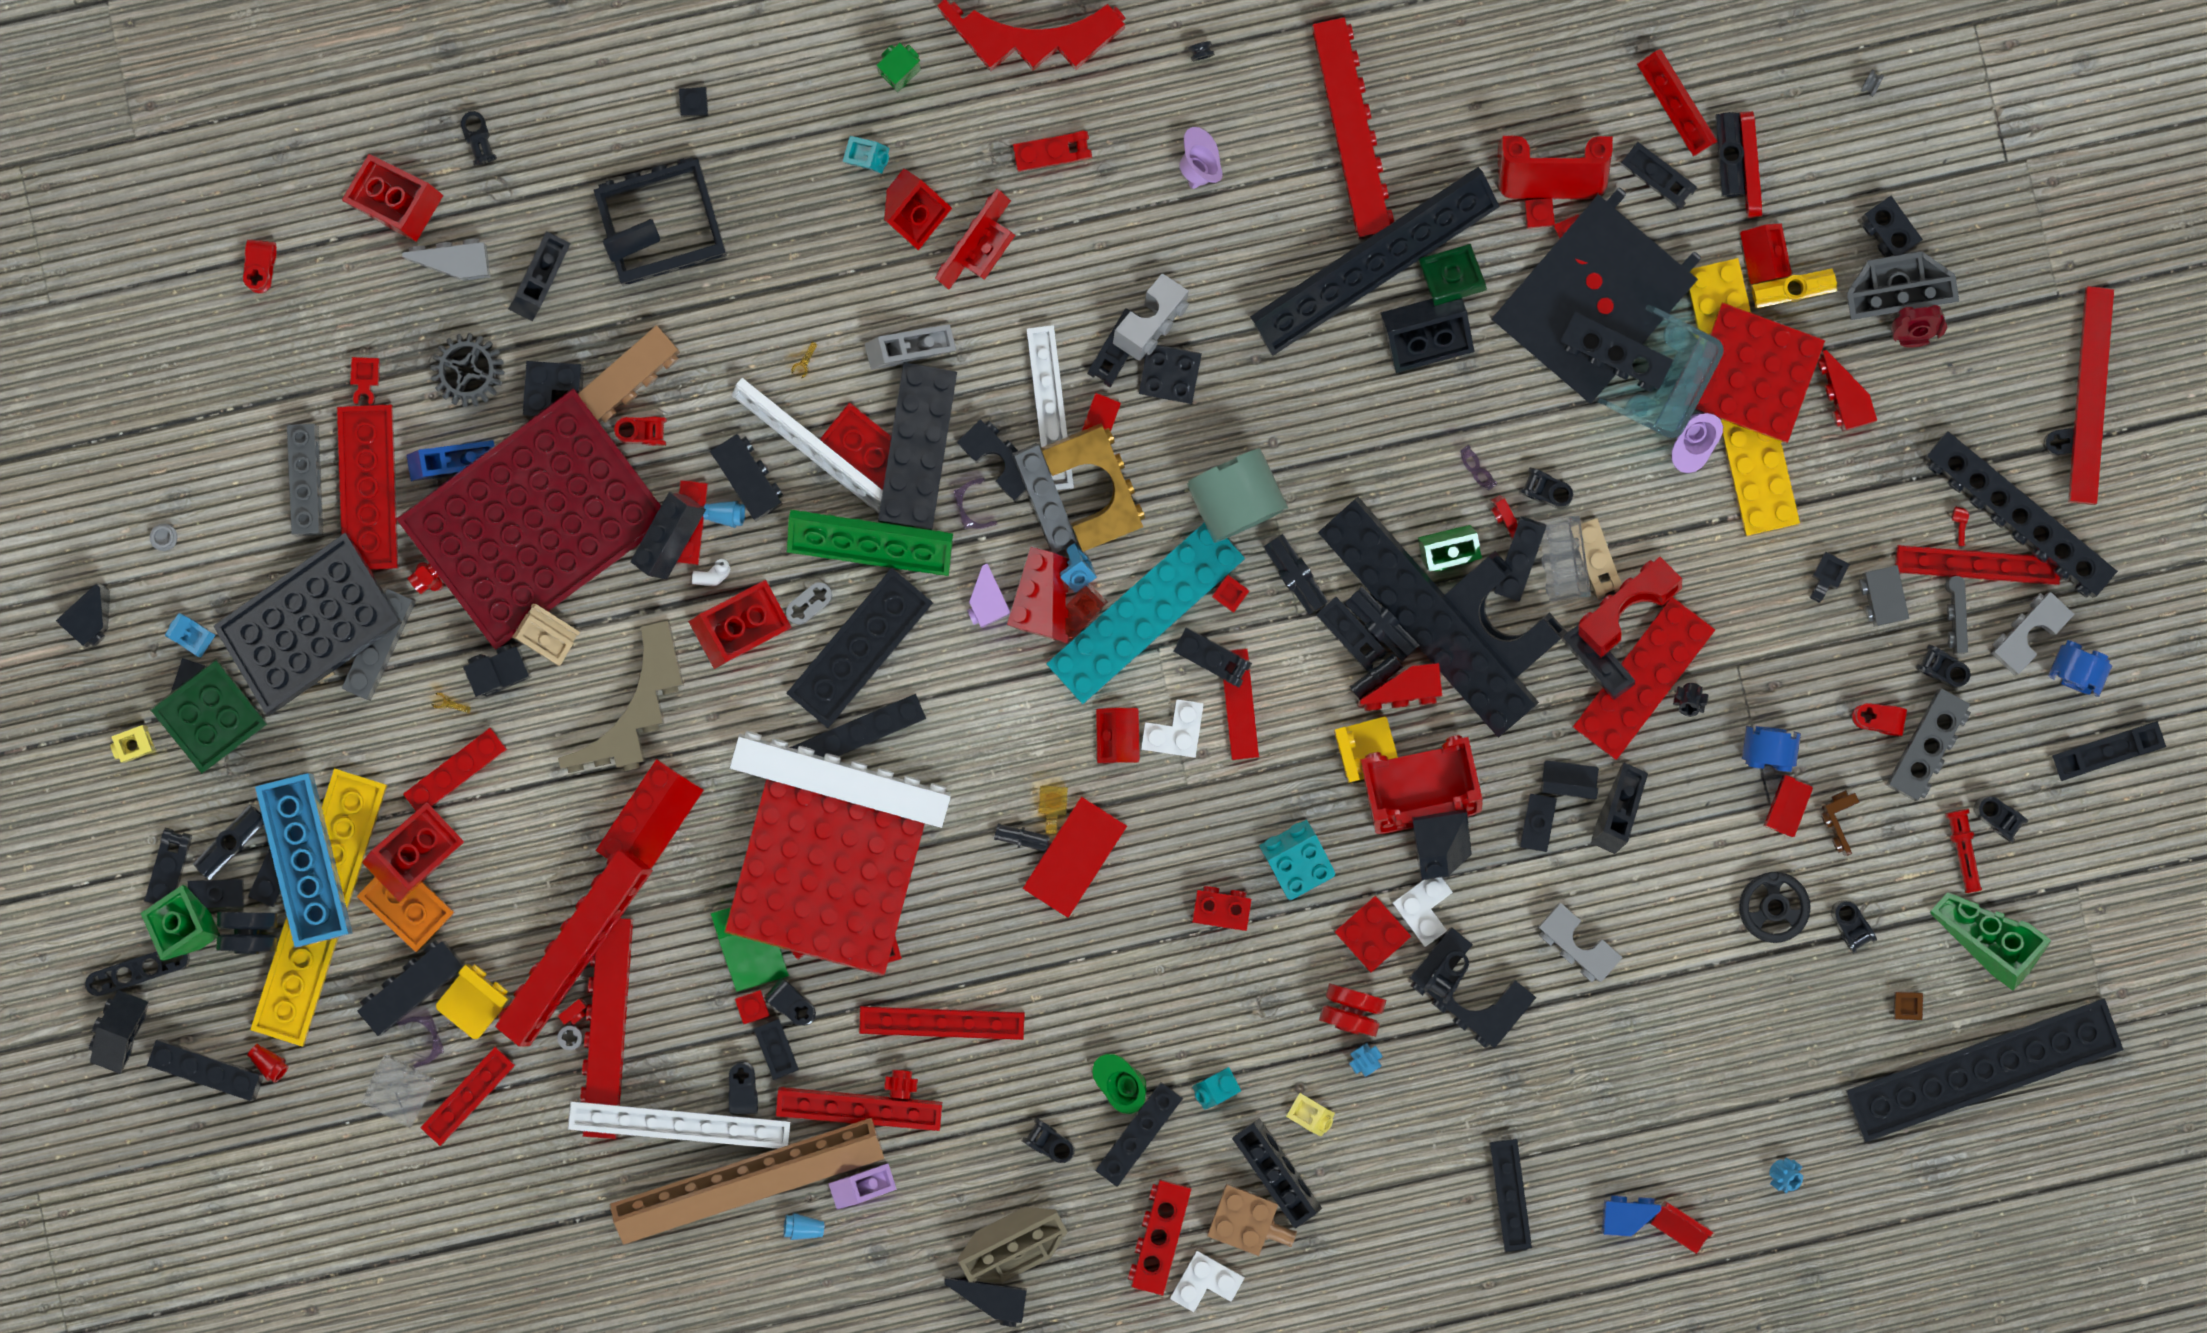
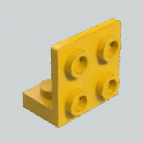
M1385 716L1334 729L1348 783L1364 779L1361 759H1364L1367 754L1380 752L1381 755L1387 756L1388 759L1398 758L1388 719Z

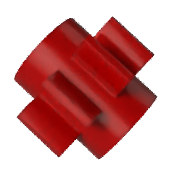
M892 1070V1076H885L884 1090H890V1097L910 1099L911 1092H917L918 1079L912 1078L913 1071Z

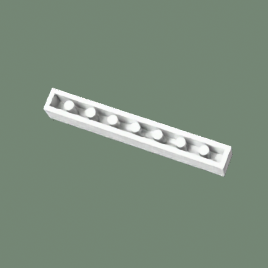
M746 731L745 735L739 733L730 769L942 828L951 794L946 792L947 788L942 785L931 783L930 787L920 784V780L917 778L904 776V780L893 777V772L878 768V771L875 772L868 770V765L852 761L850 765L840 762L841 758L832 754H825V757L814 755L815 750L799 746L798 750L787 747L788 743L782 740L772 739V742L761 740L762 735Z

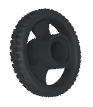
M1767 872L1752 879L1744 888L1739 901V913L1745 928L1754 937L1769 943H1781L1796 937L1804 929L1810 916L1811 905L1806 889L1796 878L1782 872ZM1783 883L1789 885L1797 893L1801 909H1790L1788 899L1780 894V888ZM1763 884L1768 891V895L1761 900L1758 912H1749L1750 898L1753 892ZM1776 899L1781 903L1782 909L1778 915H1772L1768 911V904L1771 900ZM1786 919L1791 925L1789 930L1782 933L1773 934L1761 930L1762 924L1766 920L1781 921Z

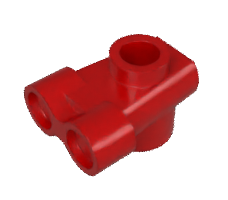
M419 563L416 571L407 578L421 595L429 588L432 591H440L444 586V582L430 563Z

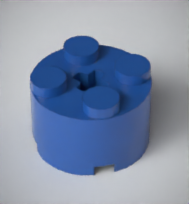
M2067 640L2066 645L2060 646L2048 676L2053 680L2058 676L2063 679L2062 685L2090 695L2093 690L2095 697H2100L2112 668L2108 656L2095 650L2090 654L2082 650L2083 646Z
M1746 726L1742 759L1746 760L1745 764H1748L1749 767L1764 768L1765 764H1771L1775 770L1792 772V767L1797 766L1801 733L1794 731L1792 737L1791 733H1786L1787 730L1756 726L1755 731H1753L1751 726Z

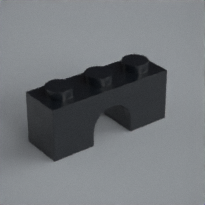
M980 419L957 441V444L976 463L989 454L1000 456L1005 462V470L995 482L1016 502L1026 492L1012 453L1018 450L1009 440L1003 443L996 436L1000 431L989 420L984 423Z

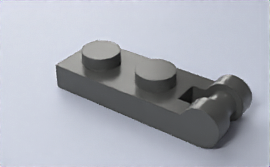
M1954 576L1945 582V589L1951 593V604H1947V619L1952 621V632H1948V646L1953 648V654L1968 653L1966 588L1964 579L1960 576Z

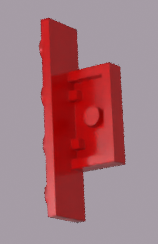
M996 189L988 197L979 215L970 223L968 231L956 243L954 251L947 261L940 266L935 279L948 290L953 286L964 268L985 280L1016 236L1010 230L997 223L1011 202L1000 190Z

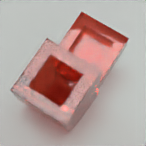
M1089 583L1066 606L1068 618H1066L1065 634L1071 640L1108 604V601Z

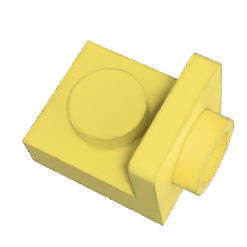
M1299 1093L1286 1117L1312 1133L1323 1136L1331 1128L1335 1113Z

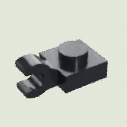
M1824 552L1812 575L1819 582L1814 588L1810 599L1820 603L1829 586L1837 589L1850 564L1828 552Z

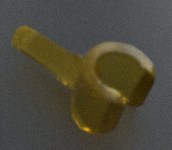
M811 342L802 360L792 366V374L795 373L798 365L803 366L805 369L801 379L809 374L808 364L817 347L816 343Z
M435 693V695L443 697V703L440 706L431 703L434 708L440 710L450 708L470 713L471 707L450 700L448 695L444 693Z

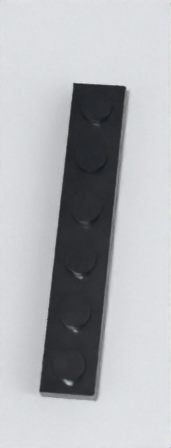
M913 694L789 748L798 750L799 746L815 750L814 755L825 757V754H832L839 757L927 718L917 695Z

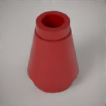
M259 1044L253 1046L247 1054L267 1081L271 1080L276 1083L285 1075L289 1068L284 1058Z

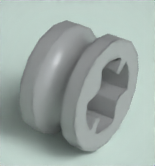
M566 1026L558 1033V1043L565 1050H574L582 1044L583 1034L576 1026ZM567 1030H572L573 1035L578 1036L577 1042H572L573 1046L567 1045V1040L563 1039L564 1033L568 1034Z

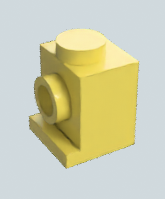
M145 725L112 736L113 743L110 744L115 759H120L122 763L156 752L148 727ZM131 740L137 742V748L133 751L128 747Z

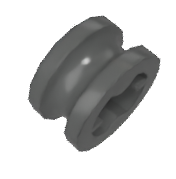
M1872 69L1861 91H1868L1870 96L1873 97L1884 75H1876L1875 70Z

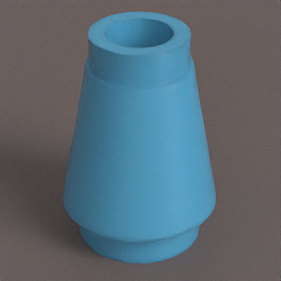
M738 501L711 503L704 506L706 509L703 514L704 520L733 528L744 524L745 505L739 504Z
M795 1213L792 1216H785L784 1237H790V1240L823 1238L824 1221Z

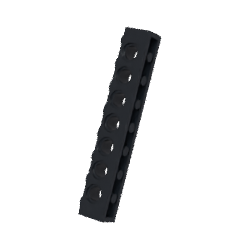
M1949 431L1944 433L1924 457L1928 462L1926 464L1928 469L1936 475L1942 473L1949 479L1947 484L1958 493L1961 491L1965 492L1970 497L1968 501L1977 509L1982 510L1984 508L1991 514L1989 518L1997 526L2003 528L2005 525L2013 532L2011 537L2021 545L2026 543L2034 549L2032 554L2043 563L2048 560L2055 567L2053 571L2063 580L2069 578L2076 584L2075 590L2085 598H2088V596L2092 598L2097 597L2118 572ZM1951 457H1956L1961 461L1962 468L1960 471H1953L1949 468L1948 461ZM1971 475H1978L1982 478L1983 486L1981 489H1975L1970 485ZM1993 492L2003 495L2004 503L2002 506H1995L1991 502ZM2014 510H2021L2025 514L2023 524H2017L2013 521L2012 513ZM2036 527H2041L2046 531L2045 541H2037L2034 538L2033 531ZM2060 544L2067 548L2068 554L2065 559H2060L2055 555L2056 545ZM2078 562L2087 564L2089 573L2086 577H2082L2076 572Z

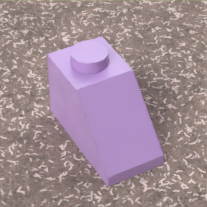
M988 564L983 565L969 601L972 608L967 610L973 624L979 623L981 628L1010 615L1009 608Z
M889 1164L828 1183L837 1209L852 1206L897 1190Z

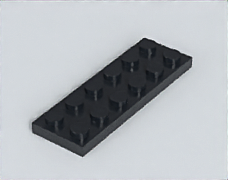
M903 363L878 516L879 523L916 527L925 530L933 529L957 371Z
M891 568L786 694L829 729L934 603Z

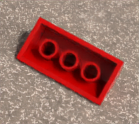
M656 759L595 851L608 859L612 853L618 850H628L652 869L704 790Z

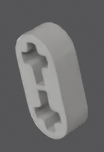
M821 582L811 585L787 606L786 615L788 619L796 625L808 622L831 602L832 591L830 587ZM816 588L819 590L825 588L827 591L824 595L826 600L824 602L817 600L811 604L809 601L815 596L813 591ZM807 603L809 607L803 612L805 617L803 619L799 617L794 619L792 617L794 614L792 608L796 605L801 608Z

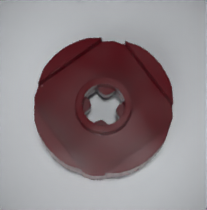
M1938 305L1916 309L1905 307L1899 311V317L1891 325L1895 342L1898 340L1901 346L1910 348L1930 344V338L1937 335L1939 339L1947 330L1945 315Z

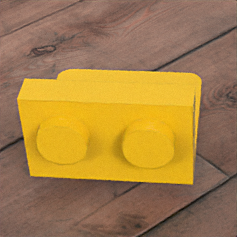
M467 964L460 970L458 978L437 1002L436 1009L472 1039H479L511 998L506 995L508 990L500 983L495 981L493 984L486 979L487 973L478 965L474 964L471 966Z

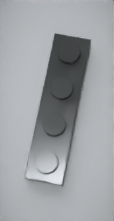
M1035 443L1012 453L1050 551L1057 553L1074 543L1077 544V539L1039 444Z

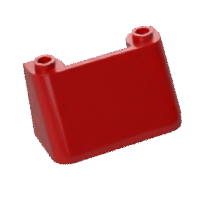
M1502 136L1498 144L1499 191L1504 197L1510 199H1594L1598 194L1603 196L1608 186L1613 152V136H1598L1590 139L1585 147V157L1530 158V146L1526 139L1520 136Z
M1451 736L1446 739V743L1442 744L1441 749L1388 759L1387 756L1381 755L1380 752L1367 754L1364 759H1361L1376 834H1386L1413 828V817L1467 809L1468 816H1472L1482 811L1483 798L1469 737Z

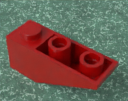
M1827 350L1822 351L1817 363L1821 375L1825 374L1828 385H1825V391L1828 400H1833L1836 411H1833L1836 426H1841L1842 432L1878 421L1870 394Z

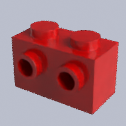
M1203 886V891L1197 890L1192 923L1247 931L1252 901L1251 898H1246L1247 892L1231 890L1230 895L1219 893L1220 888Z

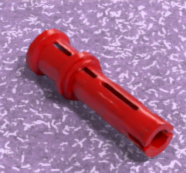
M1969 809L1945 813V817L1949 818L1952 832L1950 840L1956 845L1965 893L1982 890L1971 840L1974 839L1975 834L1970 829ZM1958 819H1960L1962 831L1959 828ZM1962 841L1965 842L1966 849H1964ZM1965 854L1968 857L1972 877L1969 876Z

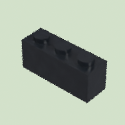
M736 434L712 449L710 453L754 521L757 522L783 505L780 498L784 495L776 482L770 484L765 477L769 471L761 459L757 462L751 455L754 448L745 436L741 439Z
M669 492L630 563L650 577L667 580L706 509L689 496Z

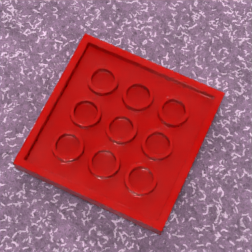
M1722 302L1684 406L1702 413L1714 414L1721 420L1787 444L1825 340Z

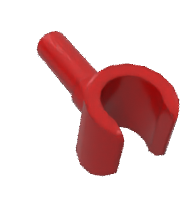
M1956 506L1954 507L1951 520L1959 522L1958 546H1965V528L1969 519V512L1964 508Z

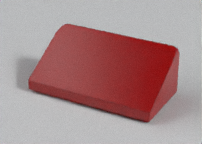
M1095 393L1082 431L1100 423L1104 429L1109 428L1111 431L1121 403Z

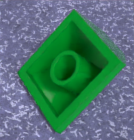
M181 885L140 913L161 960L198 951L220 935L209 910L185 885Z

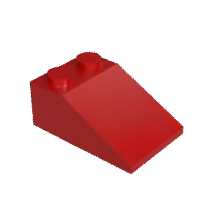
M368 154L343 196L342 201L395 232L417 242L444 195L429 183Z
M766 580L688 621L714 669L792 628Z
M426 802L372 849L362 863L400 902L453 854L464 841Z

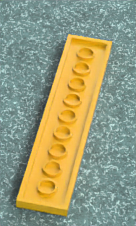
M1739 258L1696 267L1690 271L1698 279L1689 289V295L1703 352L1722 302L1751 313ZM1721 420L1723 425L1722 437L1745 536L1800 524L1781 441Z
M334 768L323 801L322 811L348 910L363 864L362 861L364 860L388 785ZM286 917L277 945V952H275L250 1029L251 1031L302 1047L305 1045L339 937L302 947H294L288 918Z

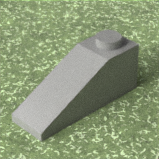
M950 324L879 336L865 343L871 370L897 366L904 362L909 363L956 351Z

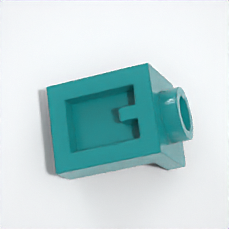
M850 136L842 162L882 174L889 160L890 149L876 141Z

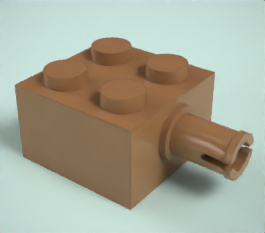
M1226 1183L1207 1237L1259 1256L1264 1241H1267L1268 1238L1292 1247L1297 1231L1274 1223L1275 1220L1273 1218L1278 1207L1276 1202Z

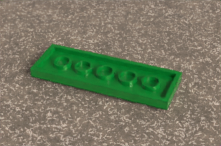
M790 510L787 553L949 576L953 544L952 533Z

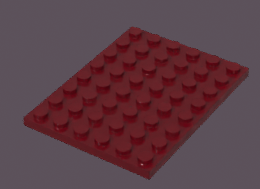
M573 388L397 517L396 520L486 639L497 650L513 638L525 615L532 608L531 605L533 603L546 611L551 610L638 546L661 505Z

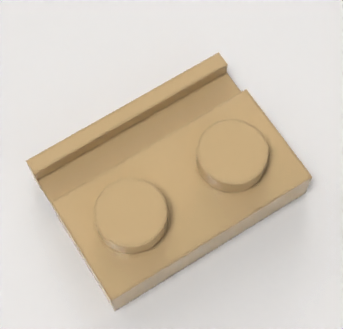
M533 603L531 605L532 608L525 615L513 638L555 665L560 666L574 644V639L580 632Z

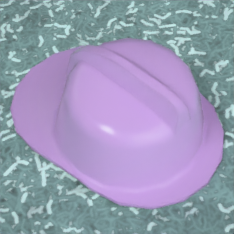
M1199 127L1189 128L1184 134L1185 153L1179 164L1181 173L1188 180L1189 186L1192 189L1209 182H1219L1223 174L1217 144L1205 130Z
M1697 412L1685 417L1680 422L1677 429L1678 438L1672 449V462L1680 472H1696L1709 459L1723 434L1722 422L1716 415Z

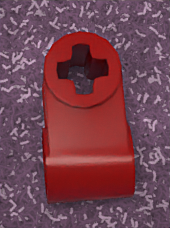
M248 239L246 242L243 282L254 293L262 294L271 288L273 268L277 255L276 242ZM259 274L263 280L258 281L256 285L252 282V279L257 278Z
M624 417L616 422L614 432L618 440L625 444L666 446L664 423L667 422V418ZM626 423L633 425L635 428L634 434L628 438L622 437L619 433L620 427ZM654 426H655V437H653V427H654Z
M1865 703L1853 710L1852 721L1861 729L1903 737L1907 709L1890 705ZM1868 710L1867 713L1872 715V719L1867 720L1865 723V718L1861 717V713Z

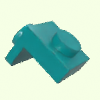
M1230 1067L1192 1086L1195 1098L1204 1110L1216 1106L1241 1092Z

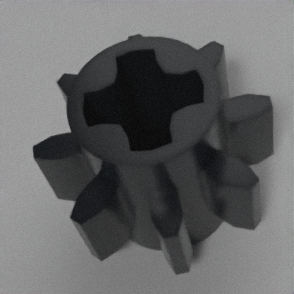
M1687 683L1683 688L1678 686L1673 705L1679 706V712L1685 716H1696L1699 712L1704 713L1709 695L1703 694L1702 686L1696 683Z

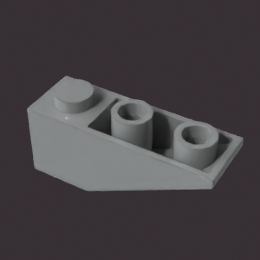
M479 239L463 240V245L452 246V242L438 243L436 248L425 250V246L409 247V252L402 253L403 257L408 261L462 281L491 278L487 245L484 242L479 243Z

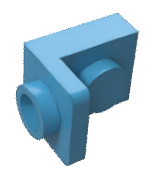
M1074 543L1066 549L1070 558L1067 561L1069 567L1060 572V577L1074 592H1078L1096 579L1097 576L1090 558Z

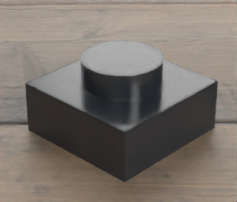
M706 87L679 89L681 117L709 115Z

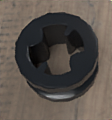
M1201 42L1188 47L1189 52L1193 54L1191 61H1200L1214 56V51L1210 50L1212 42Z

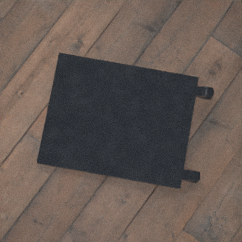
M1617 188L1607 201L1598 194L1491 319L1590 404L1614 378L1615 375L1612 373L1614 368L1604 364L1603 368H1600L1588 362L1590 356L1579 352L1578 356H1575L1563 350L1565 344L1560 341L1574 313L1581 314L1643 344L1698 280L1690 271L1701 260V256L1697 252H1692L1682 265L1679 264L1615 208L1626 196V192L1622 188ZM1576 259L1587 262V264H1579ZM1597 273L1602 277V285L1598 289H1591L1587 286L1586 278L1589 274ZM1609 298L1612 300L1614 307L1609 314H1602L1598 311L1597 304L1600 299ZM1587 334L1583 338V344L1587 349H1595L1599 345V339L1595 334ZM1612 346L1609 348L1608 357L1612 361H1620L1623 358L1624 353L1621 347Z

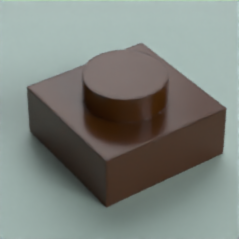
M1894 992V1019L1923 1020V993Z

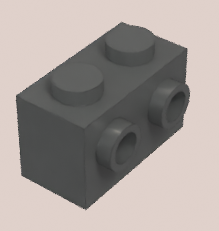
M1898 565L1862 573L1863 579H1859L1862 595H1867L1869 605L1865 606L1868 622H1873V626L1876 627L1910 619Z

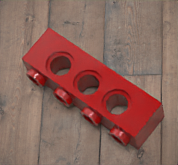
M1159 1179L1158 1185H1152L1149 1200L1154 1201L1151 1211H1145L1142 1226L1146 1227L1144 1238H1138L1135 1253L1140 1255L1137 1265L1131 1264L1127 1279L1132 1281V1288L1164 1295L1191 1194V1187ZM1164 1202H1168L1174 1207L1173 1214L1167 1218L1160 1216L1158 1213L1159 1205ZM1156 1229H1162L1167 1234V1239L1162 1244H1156L1151 1240V1234ZM1148 1256H1155L1160 1261L1159 1267L1154 1271L1147 1270L1144 1267V1260Z

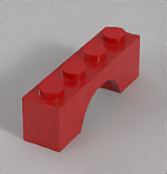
M1658 557L1654 562L1652 560L1648 561L1641 568L1640 574L1634 579L1630 577L1620 586V590L1615 595L1605 597L1595 612H1588L1579 621V636L1600 657L1604 656L1621 641L1619 619L1629 606L1638 602H1653L1663 606L1682 590V578L1661 557Z

